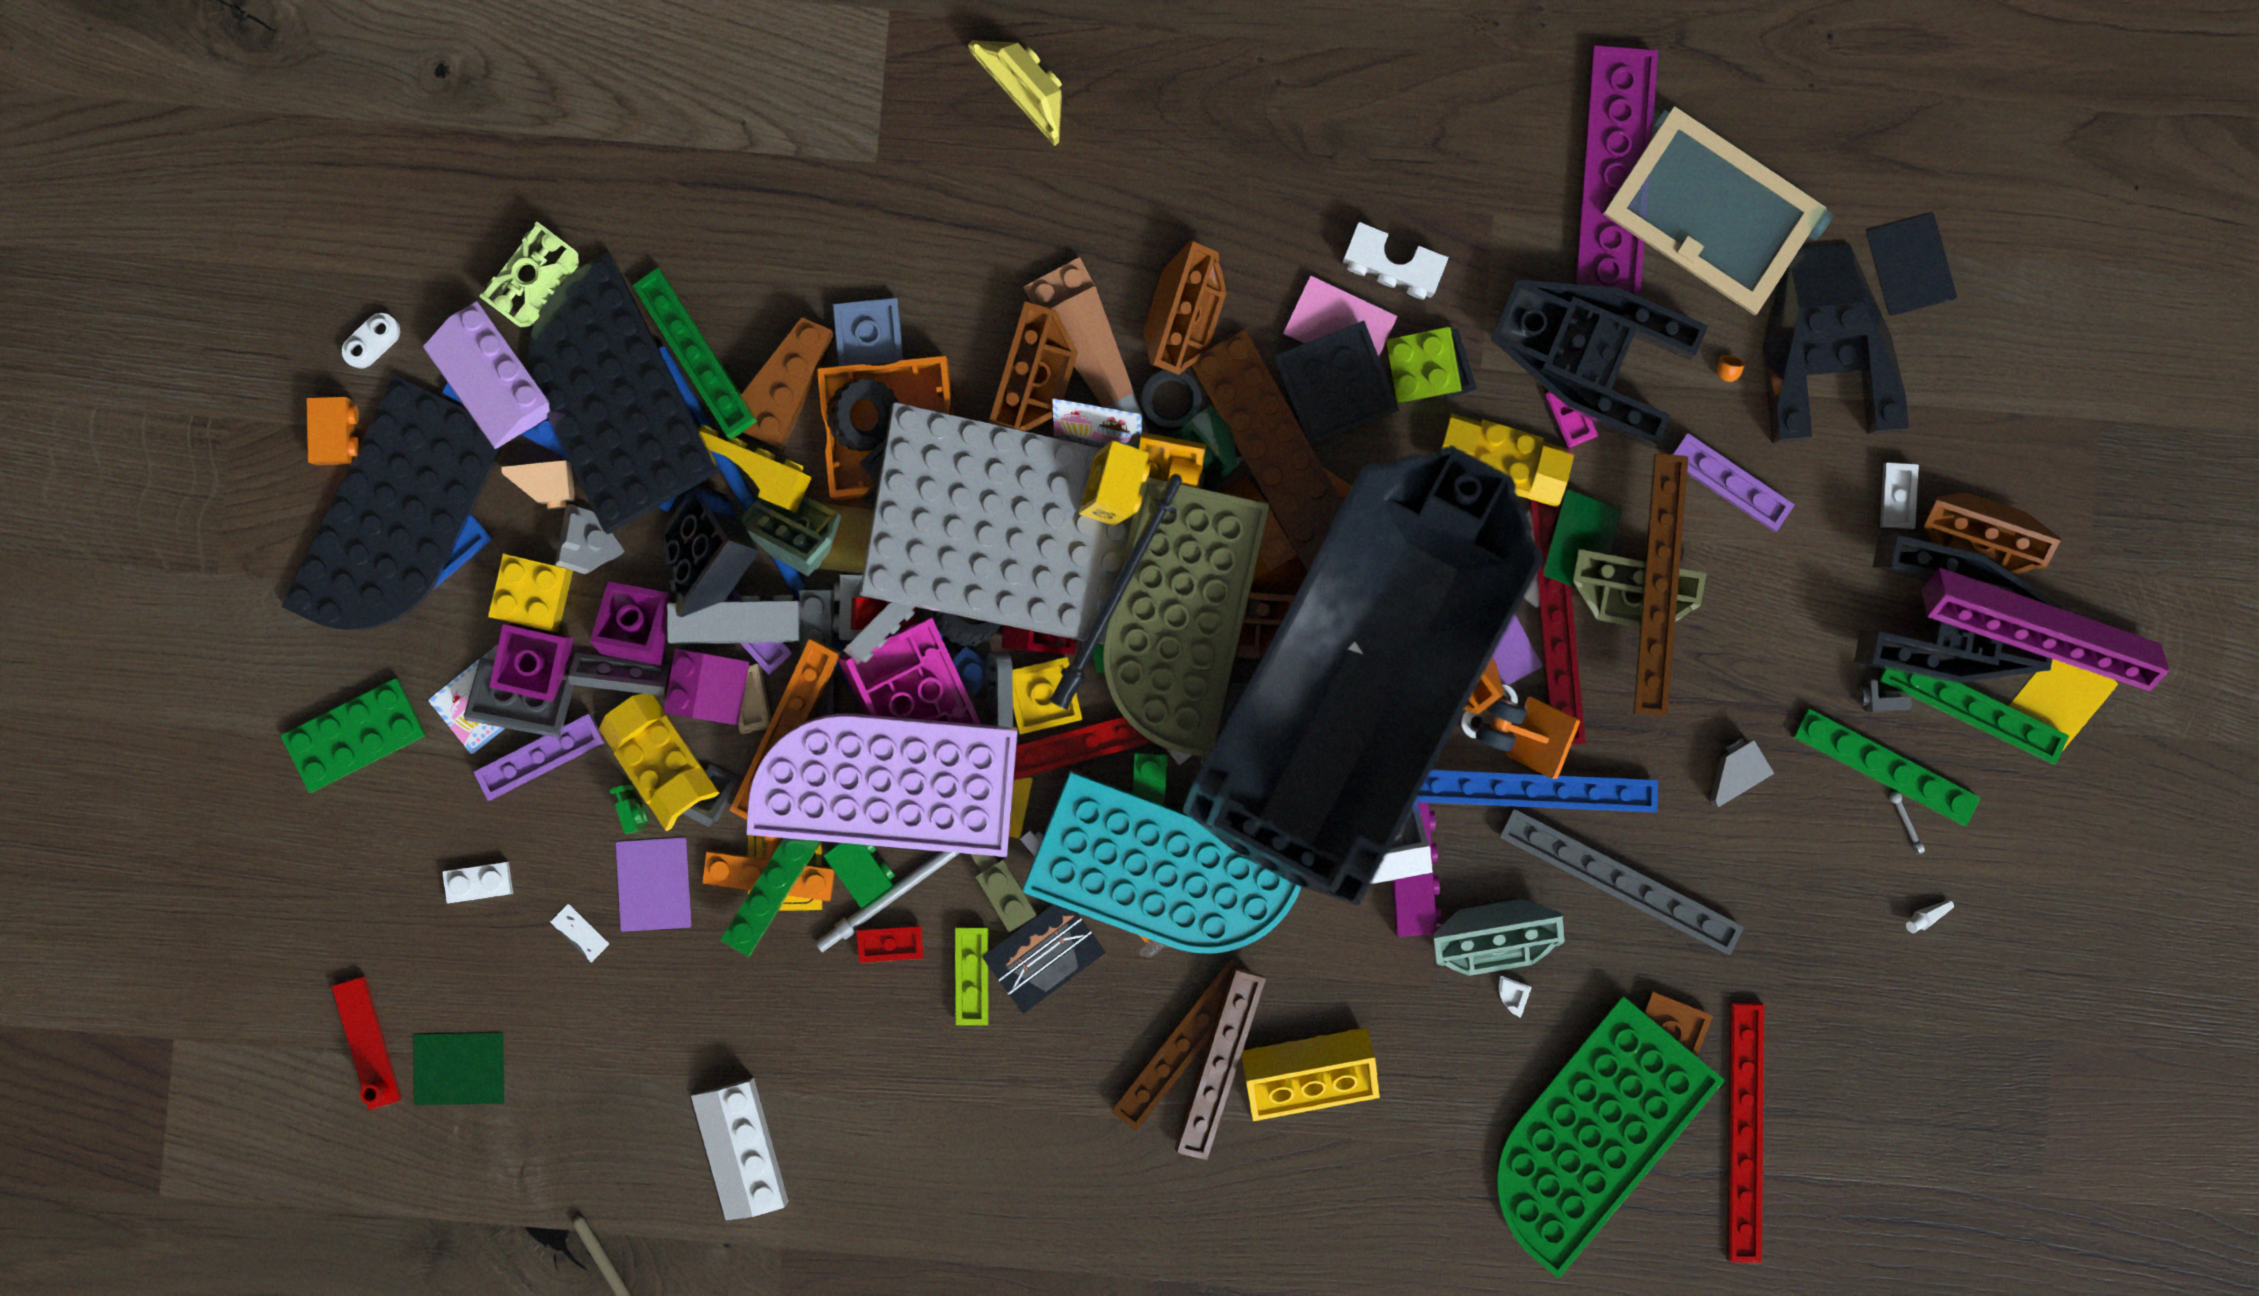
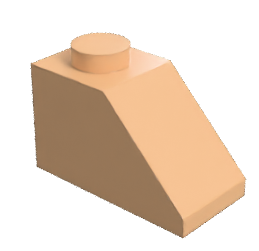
M566 460L501 467L503 475L538 503L547 504V509L566 508V502L575 501L572 466Z

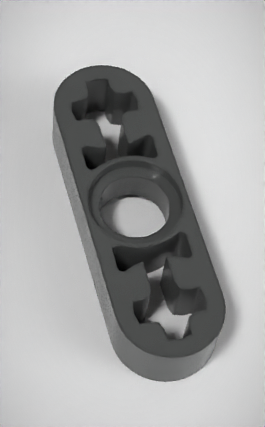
M1007 652L989 653L986 658V725L1013 727L1012 661Z

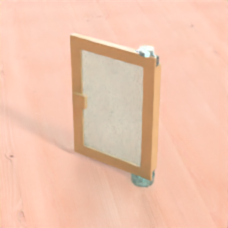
M1674 106L1670 112L1664 109L1654 123L1658 131L1603 215L1753 315H1757L1807 237L1816 241L1825 231L1834 214L1827 210V207Z

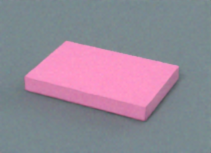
M1310 276L1283 335L1301 344H1305L1364 320L1379 356L1398 316Z

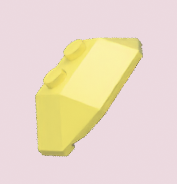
M972 40L968 44L969 52L1054 146L1059 143L1062 101L1061 90L1059 89L1062 84L1050 70L1045 73L1038 65L1040 59L1029 47L1023 49L1019 43Z

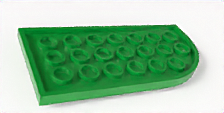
M1623 995L1517 1121L1505 1141L1498 1164L1497 1185L1499 1201L1510 1231L1523 1249L1558 1279L1725 1081L1724 1078Z

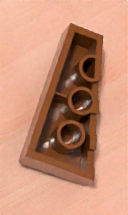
M801 317L741 394L758 420L744 430L742 434L784 452L818 375L817 369L821 368L835 334L832 330Z

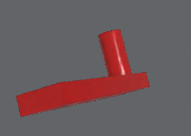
M366 976L332 986L362 1087L360 1091L361 1100L367 1104L368 1110L402 1100Z

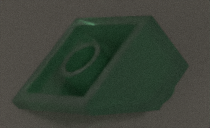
M1211 405L1191 419L1173 437L1175 439L1206 444L1199 489L1212 491L1237 466L1232 428Z

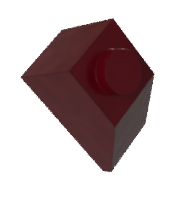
M1003 625L1001 648L1074 655L1076 639Z

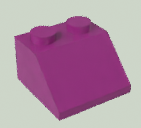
M608 581L590 642L600 654L661 666L668 643L667 603H670V594L668 592Z
M516 623L502 624L489 687L553 702L568 668L574 637Z
M675 649L664 713L739 725L750 662Z

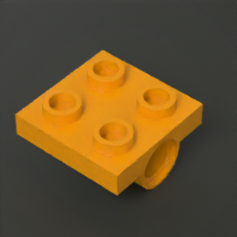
M1142 433L1139 450L1149 453L1147 463L1150 464L1149 478L1168 482L1170 476L1177 473L1182 477L1181 485L1194 488L1200 487L1206 444Z

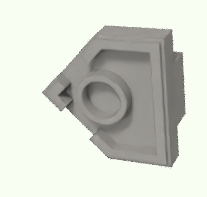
M570 504L565 508L555 565L587 574L609 560L611 561L619 557L624 552L613 533L606 534L603 532L594 512Z

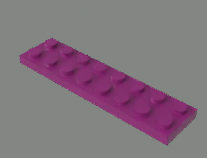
M1595 45L1592 48L1575 284L1616 287L1640 296L1644 241L1603 215V213L1652 140L1658 50ZM1649 175L1627 207V209L1645 221Z

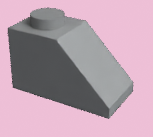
M1740 738L1725 747L1728 752L1720 756L1710 797L1712 806L1720 807L1774 774L1754 740L1744 742Z

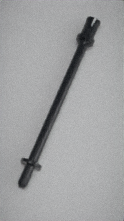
M1176 473L1170 476L1159 499L1153 496L1150 497L1149 500L1155 504V507L1073 664L1067 666V668L1063 667L1061 671L1063 676L1052 697L1049 699L1055 705L1068 710L1079 685H1084L1086 681L1084 669L1167 511L1175 513L1177 510L1170 506L1182 483L1181 475Z

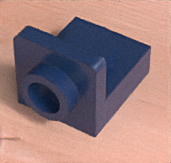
M967 645L962 650L957 646L950 653V658L963 686L975 696L986 684V662Z

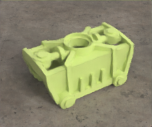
M537 221L533 230L524 235L521 240L523 243L497 277H493L488 282L487 290L479 296L519 327L534 325V322L539 318L538 312L542 305L547 302L548 296L555 292L554 289L566 277L572 275L573 272L580 268L578 265V253ZM542 244V249L537 253L536 250ZM560 246L566 248L555 264L544 266L547 262L544 257L549 251H556ZM524 265H532L536 270V275L530 282H523L519 278V271ZM507 288H510V290H509V292L506 294V296L503 295V293L507 290ZM525 292L524 305L512 317L509 313L513 307V297L516 294L521 296Z

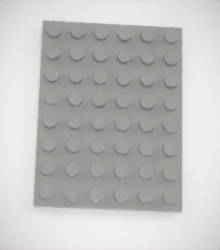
M894 403L890 412L859 595L1085 641L1121 572L1133 515L1113 526L1078 514L1094 454L1101 448ZM1108 625L1098 642L1100 645L1105 644Z

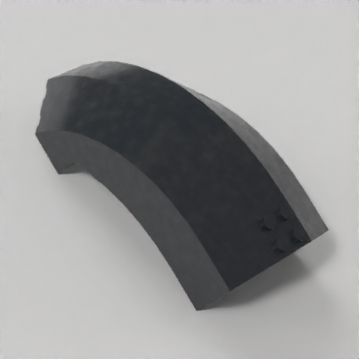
M1453 445L1440 448L1437 452L1424 455L1417 453L1396 458L1394 462L1382 465L1375 463L1362 468L1335 516L1327 538L1283 622L1197 775L1183 809L1184 813L1235 853L1292 884L1359 906L1544 562L1540 548L1537 549L1531 533L1533 530L1524 506L1521 507L1515 491L1517 488L1512 476ZM1355 642L1363 654L1348 648Z

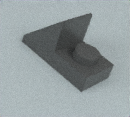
M712 764L709 765L705 772L719 791V794L697 802L682 813L709 828L714 821L717 822L739 780L738 777Z

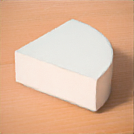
M1500 975L1498 991L1501 1001L1510 1012L1521 1018L1532 987Z

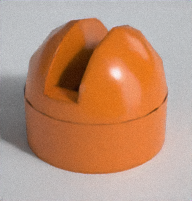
M1722 355L1717 364V374L1725 382H1733L1741 376L1745 363L1736 356Z

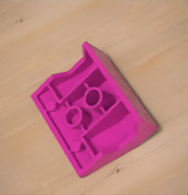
M932 618L901 629L894 635H887L885 638L888 641L880 649L876 646L871 651L874 655L866 663L862 660L857 664L854 658L849 657L847 654L838 659L864 715L982 725Z

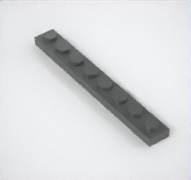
M1512 809L1498 836L1500 839L1729 956L1744 929V926L1515 809Z

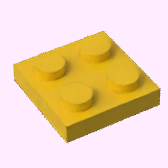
M1068 657L1012 670L1013 708L1020 735L1083 720L1076 693L1068 710L1055 705L1049 700L1063 676L1061 674L1063 667L1067 668L1069 666Z

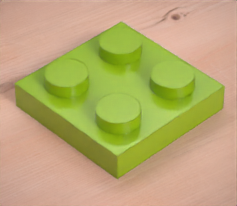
M1451 327L1386 340L1397 403L1462 391Z

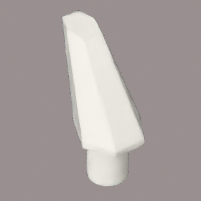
M1944 901L1915 911L1911 920L1906 923L1907 930L1911 933H1916L1920 929L1926 930L1954 907L1953 902Z

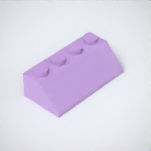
M477 301L450 316L423 346L494 449L548 418L547 413L550 412L549 401Z

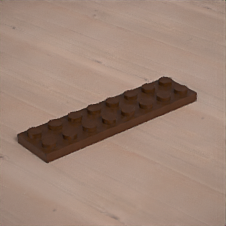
M1244 329L1203 352L1199 360L1192 367L1308 573L1327 538L1333 520L1343 502Z

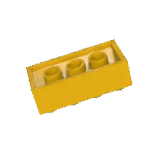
M1368 1028L1352 1029L1346 1032L1325 1036L1320 1035L1298 1041H1287L1282 1044L1266 1047H1255L1242 1051L1241 1054L1253 1121L1380 1098L1375 1056Z

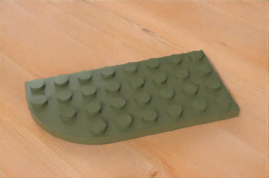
M1147 477L1144 483L1141 482L1139 494L1142 495V500L1137 513L1133 515L1122 568L1155 507V504L1149 500L1150 497L1153 496L1159 499L1167 481ZM1180 485L1170 506L1177 509L1176 512H1166L1109 621L1104 644V669L1113 700L1125 719L1138 732L1167 749L1208 758L1216 743L1270 504Z

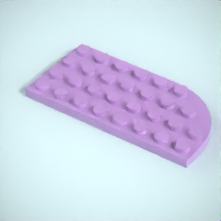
M847 713L831 714L811 719L783 735L771 747L759 765L750 790L747 835L1007 857L1018 728Z

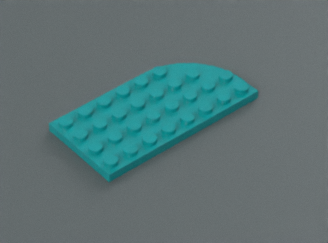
M1071 770L1068 773L1022 887V892L1164 945L1187 952L1207 954L1227 952L1244 947L1269 933L1287 915L1301 890L1300 886L1292 884L1235 853L1186 813Z

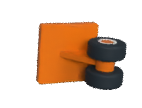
M1528 697L1524 707L1512 701L1499 698L1486 708L1487 712L1494 716L1491 724L1481 723L1475 735L1479 741L1506 751V756L1549 778H1558L1580 724L1579 719L1534 697Z

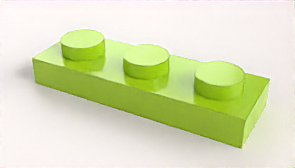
M988 927L955 928L956 1025L989 1024L988 965L982 958L988 953Z

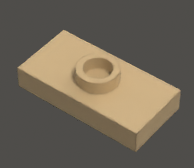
M759 664L749 665L738 725L740 734L766 729L772 720L762 669Z

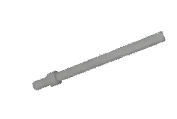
M940 851L848 919L843 917L835 923L834 929L815 942L821 952H824L842 938L846 940L856 933L855 929L959 853Z

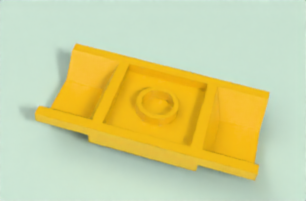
M1453 413L1449 415L1448 427L1442 448L1453 445L1512 476L1517 488L1515 491L1516 495L1557 508L1568 483L1574 459L1573 450L1545 442L1543 437L1484 419L1479 422Z
M639 694L631 696L605 715L599 728L601 734L644 801L650 806L666 831L673 827L679 815L694 804L719 794V791L667 713H664L663 707L654 695Z

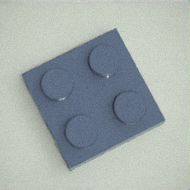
M897 298L833 304L839 366L859 364L882 366L904 360Z

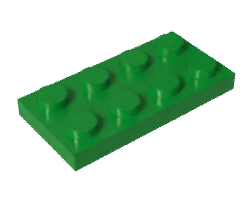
M395 678L281 735V738L308 793H313L426 737L427 734L400 679Z

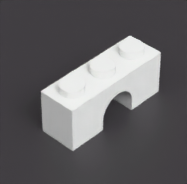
M1359 222L1342 262L1348 265L1347 269L1361 276H1365L1366 272L1377 276V281L1388 287L1395 288L1396 284L1408 289L1407 294L1422 300L1426 296L1432 298L1448 257L1418 246L1413 259L1409 263L1403 265L1394 264L1387 259L1384 252L1388 233Z

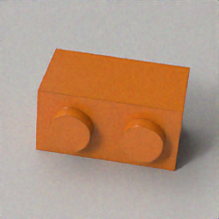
M347 397L307 398L308 463L314 465L351 464L354 456H358L359 440L357 437H354V424H358L359 412L357 405H354V400Z

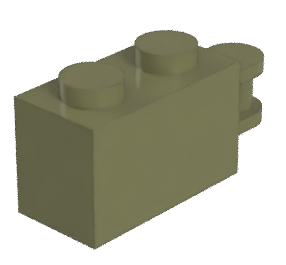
M972 854L973 860L981 871L975 877L1008 932L1037 916L1036 909L1027 894L1022 892V886L1005 858L998 861L996 856Z

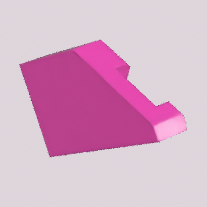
M1551 392L1544 394L1566 448H1571L1598 436L1591 419L1568 408Z

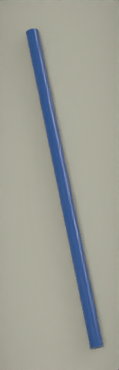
M666 346L660 347L659 349L698 428L704 425L714 429ZM710 451L744 512H746L756 499L743 476L731 459ZM772 557L796 600L800 602L799 590L809 588L799 571ZM835 634L836 650L841 652L839 656L841 657L846 653L843 651L844 648ZM837 661L836 668L858 703L839 661Z

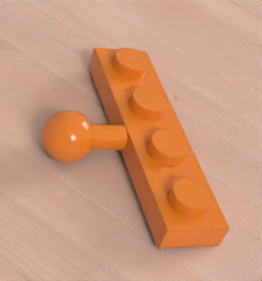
M763 836L767 841L765 858L708 850L706 852L702 884L751 890L783 838ZM807 864L788 896L831 901L835 871L832 867Z

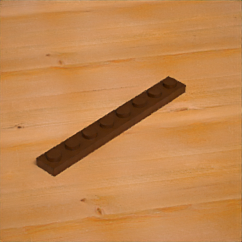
M1656 453L1653 458L1633 714L1668 716L1689 456Z

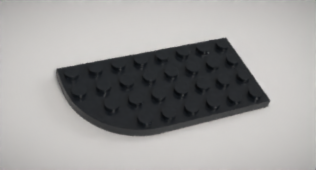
M607 252L566 277L554 289L555 292L548 296L547 302L542 305L538 312L539 318L534 322L532 328L528 361L531 378L549 401L550 412L547 413L551 425L603 532L610 534L716 475L720 470L613 255Z
M393 376L358 448V456H354L281 607L317 624L341 630L374 629L390 624L409 614L428 597L436 586L505 444L494 449L468 410L397 376Z

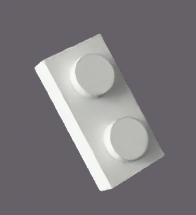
M1883 464L1880 528L1915 529L1919 465Z
M509 862L442 872L447 904L513 894Z

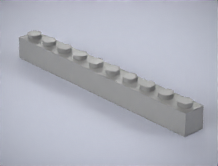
M891 602L843 651L849 657H853L857 664L862 660L866 663L874 655L871 651L876 646L880 649L888 641L885 637L889 633L894 635L902 627L899 623L903 619L907 621L915 613L913 611L915 606Z

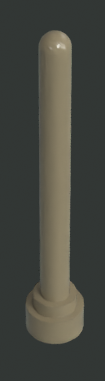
M582 1216L574 1217L572 1224L615 1295L631 1296L586 1220Z

